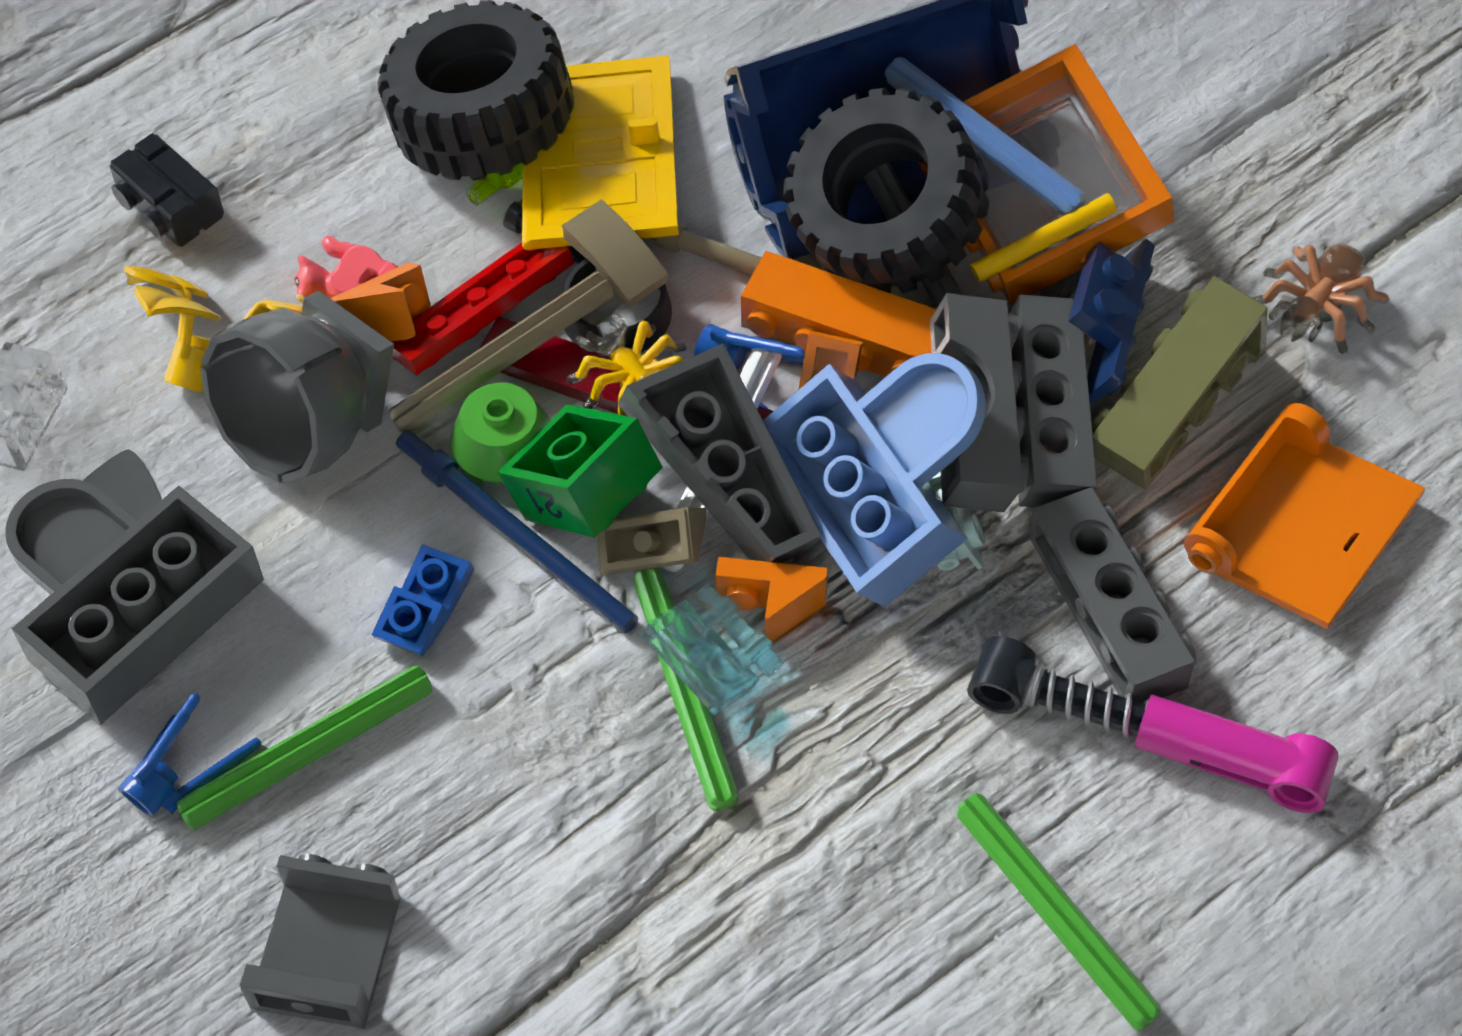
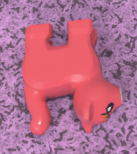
M331 235L326 236L321 244L323 249L331 257L341 260L336 269L329 273L324 267L307 257L298 256L300 269L294 278L297 289L296 299L303 304L304 297L318 290L327 297L332 298L398 266L384 260L375 250L368 246L340 242Z

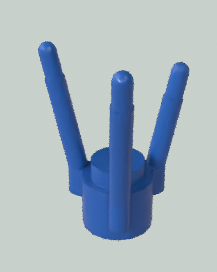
M713 324L706 325L702 330L694 350L695 356L724 343L737 371L742 366L747 352L751 353L752 349L781 354V361L803 365L805 357L804 350L801 347L734 333ZM760 402L759 406L768 409V407Z
M197 693L191 694L181 710L171 716L143 760L120 784L118 790L130 803L150 817H153L161 807L168 813L173 814L177 809L176 803L179 799L213 781L244 760L248 755L261 747V740L259 738L250 740L175 790L173 785L179 777L161 759L201 700Z

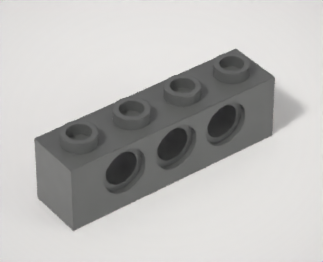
M1019 295L1008 314L1009 322H1013L1015 326V341L1011 350L1012 364L1019 371V388L1015 396L1016 410L1018 414L1022 415L1024 424L1023 435L1019 443L1021 461H1025L1028 468L1026 487L1022 493L1018 494L1019 506L1039 507L1092 487L1095 490L1097 487L1083 331L1068 322L1074 301L1071 298ZM1036 352L1043 354L1046 358L1039 356ZM1038 397L1047 400L1051 405L1043 403ZM1042 444L1050 446L1056 453L1046 450Z
M1090 487L1033 508L1029 538L1118 695L1125 697L1126 694L1130 693L1132 700L1144 703L1150 698L1151 694L1165 698L1187 689L1194 664L1196 663L1194 647L1184 633L1178 634L1171 622L1169 607L1164 595L1158 589L1153 590L1144 576V566L1138 551L1133 546L1127 547L1119 533L1118 520L1111 506L1107 503L1102 504L1094 489ZM1091 550L1098 553V555H1088L1081 551ZM1106 593H1117L1124 598L1114 599L1107 596ZM1140 636L1149 640L1150 643H1138L1130 637Z

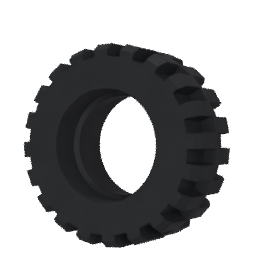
M493 0L480 1L479 5L471 6L467 2L454 5L453 10L444 13L439 10L430 14L428 20L421 24L419 22L414 23L407 28L404 38L398 37L391 45L388 52L389 55H385L379 70L380 76L377 81L383 107L398 148L402 150L403 156L410 163L419 166L423 171L435 176L441 172L443 177L450 180L460 181L462 176H469L473 181L486 179L488 174L498 172L501 176L513 172L512 167L521 163L525 166L537 159L539 151L542 149L548 151L555 144L558 138L557 133H563L574 108L573 87L555 30L535 12L528 8L522 10V7L510 2L497 5Z
M886 88L869 90V97L862 99L857 94L842 100L844 106L834 112L828 108L819 115L820 124L814 130L808 127L798 140L802 145L800 152L793 151L791 153L786 168L793 177H787L784 181V197L789 202L786 207L789 221L797 231L796 235L824 271L891 293V287L897 286L902 293L917 290V282L928 278L932 284L944 276L941 269L950 262L957 266L967 256L963 247L967 242L976 243L983 230L977 218L984 219L987 216L990 201L985 194L989 188L987 172L982 165V159L960 120L951 110H945L940 101L929 95L922 96L919 99L915 90L904 88L896 89L895 95H890ZM897 160H913L928 165V175L921 194L912 206L901 215L877 224H859L847 220V208L851 194L861 179L870 171L880 165Z

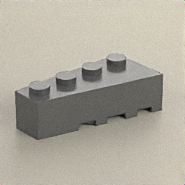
M724 343L626 386L618 405L628 417L638 419L650 443L750 560L783 563L807 552L819 540L821 534Z

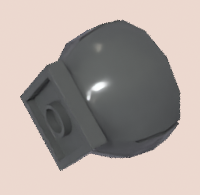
M318 290L303 298L302 313L279 308L231 323L211 337L201 360L203 365L200 366L205 402L223 440L251 470L278 483H287L326 470L350 449L360 428L368 432L381 424L394 344Z

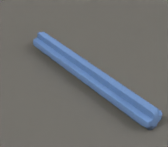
M904 57L895 58L886 68L884 74L887 83L895 89L915 90L919 99L922 96L929 95L940 101L945 110H951L960 120L977 151L1064 216L1085 204L1086 200L1083 191Z

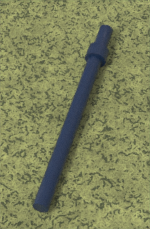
M410 430L404 431L398 437L396 446L422 467L421 473L437 487H447L623 633H628L634 628L638 621V616L459 471V464L441 449L435 451Z

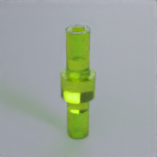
M523 163L512 167L513 172L501 176L498 172L486 175V179L477 181L466 190L467 197L474 205L478 206L501 188L510 189L523 179Z

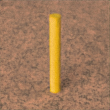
M1107 193L971 263V271L980 283L1117 212L1116 204L1111 195Z

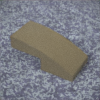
M602 199L562 225L564 240L596 266V271L601 272L612 286L614 294L628 307H632L669 281V274L648 246Z

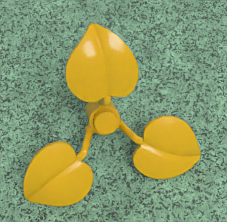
M125 266L123 271L127 274L128 285L151 282L171 288L178 296L175 297L165 291L136 285L134 290L137 300L148 317L163 313H180L178 338L164 381L204 393L200 366L203 365L201 360L210 340L192 334L194 318L199 316L220 322L221 316L201 304L191 301L192 294L207 299L209 293L200 286L174 275L164 274L146 267ZM264 299L263 302H256L244 319L279 308L302 313V306Z

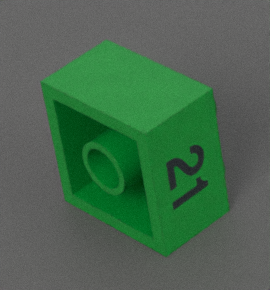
M566 404L497 473L526 521L595 538L612 524L614 518L634 497L640 495L646 489L647 484L663 466L637 418Z

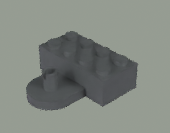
M77 479L54 480L39 485L26 493L15 504L6 522V542L16 564L50 594L49 597L11 629L27 660L100 725L264 580L253 546L179 485L137 520L104 491L89 482Z

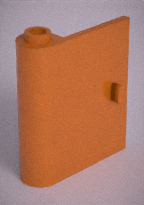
M1290 403L1280 412L1186 536L1184 547L1188 553L1189 561L1198 570L1209 574L1214 573L1328 630L1424 495L1425 487L1330 444V428L1326 420L1316 410L1307 405ZM1355 539V541H1354L1353 544L1350 546V548L1348 549V551L1345 552V549L1348 547V545L1350 544V542Z

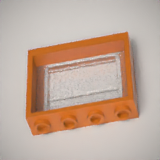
M1076 44L963 101L1083 191L1086 200L1085 204L1109 193L1117 207V212L987 278L986 281L993 293L1002 290L1010 305L1015 304L1019 295H1032L1081 270L1086 253L1098 242L1116 252L1174 222L1172 196ZM977 151L988 175L989 188L985 194L990 202L987 216L984 219L977 218L983 229L977 242L974 244L966 243L970 253L979 250L982 257H985L1063 216ZM918 162L922 171L927 176L928 165Z

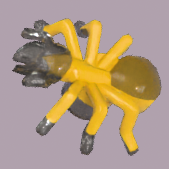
M613 313L612 320L618 324L619 329L612 322L606 321L598 325V331L602 338L591 331H587L588 340L580 335L575 338L576 343L586 351L596 352L601 356H609L612 360L595 356L584 357L578 371L567 376V383L571 385L583 381L587 377L590 368L593 367L617 371L596 378L591 396L582 407L593 409L599 403L605 386L620 382L619 402L627 385L684 361L680 356H673L661 361L655 360L665 347L671 354H677L686 351L687 346L683 342L675 344L673 339L668 334H665L644 355H640L645 338H650L656 331L655 325L642 320L638 325L633 348H625L627 322L618 313ZM618 405V415L628 416Z

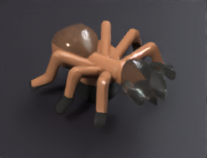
M1344 243L1327 247L1322 254L1320 264H1318L1316 250L1312 244L1306 245L1303 249L1300 246L1293 247L1292 253L1300 262H1308L1310 270L1308 275L1290 259L1285 260L1277 269L1266 268L1263 271L1265 277L1280 279L1287 272H1290L1303 285V287H1300L1286 280H1277L1265 294L1253 298L1261 304L1271 303L1282 291L1297 296L1291 302L1287 300L1279 301L1269 314V319L1274 320L1283 309H1286L1280 323V335L1284 337L1288 331L1295 329L1291 342L1304 336L1312 326L1314 328L1309 334L1308 341H1315L1322 330L1323 322L1334 320V339L1338 351L1341 354L1347 353L1348 345L1345 339L1346 318L1341 311L1343 305H1351L1355 308L1357 321L1366 332L1372 335L1376 328L1367 318L1365 301L1357 296L1346 295V293L1359 288H1365L1368 299L1381 303L1389 302V295L1387 293L1375 290L1372 277H1361L1365 262L1362 253L1358 249Z

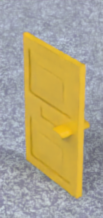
M670 56L566 65L574 95V108L570 114V120L563 133H557L558 138L548 151L542 149L538 152L536 160L526 166L523 164L522 247L525 250L571 246L564 240L562 225L601 199L641 239L679 235Z

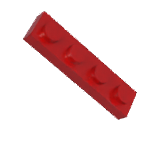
M521 242L413 318L415 336L406 340L393 341L392 358L415 375H419L427 368L434 366L445 355L466 340L476 336L480 330L504 313L515 308L522 300L543 285L553 281L557 275L573 265L574 260L569 247L525 250Z

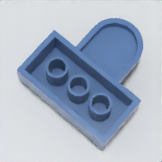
M927 353L915 356L903 362L867 394H865L857 381L829 363L763 420L821 534V540L858 594L886 607L968 539L928 483L974 442L985 418L986 399L981 382L968 367L955 358L940 353Z

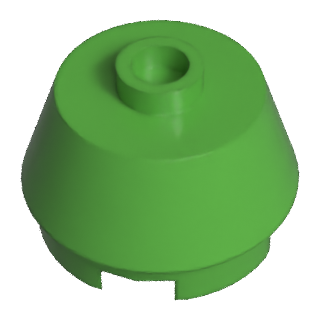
M510 383L484 385L473 391L466 398L452 427L450 447L453 457L465 474L474 482L480 485H484L483 480L503 483L497 472L551 419L546 411L523 388Z

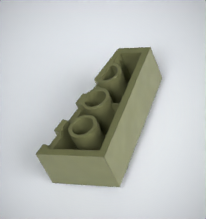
M1216 276L1212 277L1203 290L1196 288L1184 303L1181 311L1183 317L1173 330L1165 328L1157 337L1151 349V355L1153 356L1142 370L1135 368L1128 375L1120 390L1122 396L1112 410L1104 408L1092 424L1094 458L1146 490L1185 445L1188 432L1184 429L1189 424L1194 427H1201L1212 414L1213 407L1218 398V390L1222 388L1230 393L1242 379L1243 374L1240 372L1247 358L1256 363L1265 353L1268 307Z

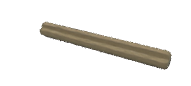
M594 272L391 407L388 411L391 420L401 433L406 430H414L611 299L614 295L611 284L601 272Z

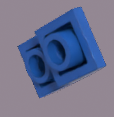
M422 544L402 588L393 587L371 635L378 640L423 657L443 629L463 594L475 569L471 562Z

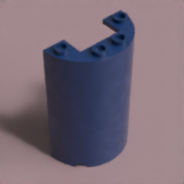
M932 0L731 67L727 70L724 81L727 87L733 85V93L724 95V107L735 159L754 210L759 209L761 214L770 219L772 224L766 225L765 231L783 257L794 260L811 254L796 235L797 231L789 221L786 212L789 202L784 197V181L787 177H793L786 168L791 153L793 151L800 152L802 145L798 140L808 127L814 130L820 124L818 116L828 108L832 112L844 106L842 100L854 94H857L860 99L869 97V90L886 88L890 95H895L896 89L887 83L884 73L886 68L897 57H904L961 101H965L1022 71L1019 69L1016 50L1019 49V38L1013 25L1021 26L1028 23L1024 9L1028 6V0ZM1038 115L1005 132V134L1052 169L1060 166L1057 156V150L1060 148V139L1055 126L1048 118ZM977 151L988 175L989 188L987 191L1017 181ZM891 161V166L911 202L914 203L924 188L927 176L922 171L918 161ZM863 177L851 194L847 208V220L859 224H877L888 221Z

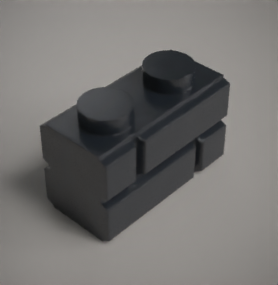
M151 133L135 144L134 150L128 149L111 161L109 168L115 182L111 186V190L115 198L126 210H131L134 207L139 210L143 222L157 238L165 234L177 246L183 247L197 237L201 229L207 230L223 218L224 210L217 187L157 134Z

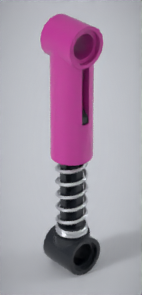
M993 636L984 643L967 687L968 696L975 703L985 709L1001 714H1012L1017 712L1023 704H1029L1030 707H1037L1039 704L1046 706L1049 714L1058 710L1066 713L1068 720L1076 716L1084 719L1087 726L1097 723L1103 725L1106 732L1112 729L1122 731L1125 739L1132 735L1137 736L1134 748L1267 791L1276 803L1287 809L1301 813H1314L1321 811L1325 806L1339 759V753L1336 748L1326 740L1308 734H1291L1282 737L1153 694L1144 703L1132 700L1130 693L1122 697L1113 694L1111 687L1107 688L1106 691L1094 688L1093 681L1088 682L1087 685L1076 682L1073 674L1068 679L1057 676L1054 668L1049 671L1044 665L1040 667L1037 664L1038 660L1035 652L1026 644L1016 639Z

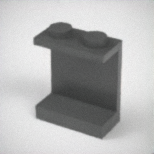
M302 854L299 858L280 855L277 869L284 887L260 966L246 964L239 987L250 1009L365 1029L401 900L394 875L388 874L383 868L372 864L362 863L352 868L334 865L326 858L314 854Z

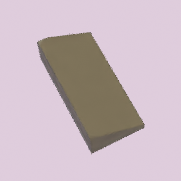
M686 507L614 519L606 530L597 535L601 575L698 562L706 523V508Z

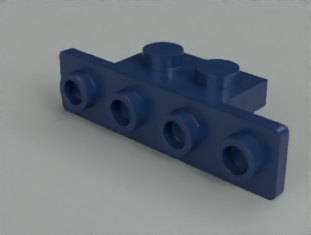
M1148 239L1142 241L1125 257L1116 254L1101 242H1098L1086 253L1068 322L1096 340L1087 375L1090 405L1106 393L1108 395L1114 394L1122 386L1128 375V369L1125 365L1128 353L1137 338L1134 329L1137 317L1145 305V299L1142 298L1145 284L1153 272L1151 260L1155 244Z

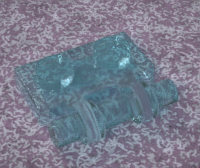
M709 583L702 587L694 597L706 610L705 613L700 615L687 600H684L648 622L641 636L715 716L753 690L759 678L749 668L755 663L769 678L783 666L784 662L771 649L773 642L762 631L756 633L738 614L740 607L728 595L722 597ZM722 628L739 648L733 651L716 631Z

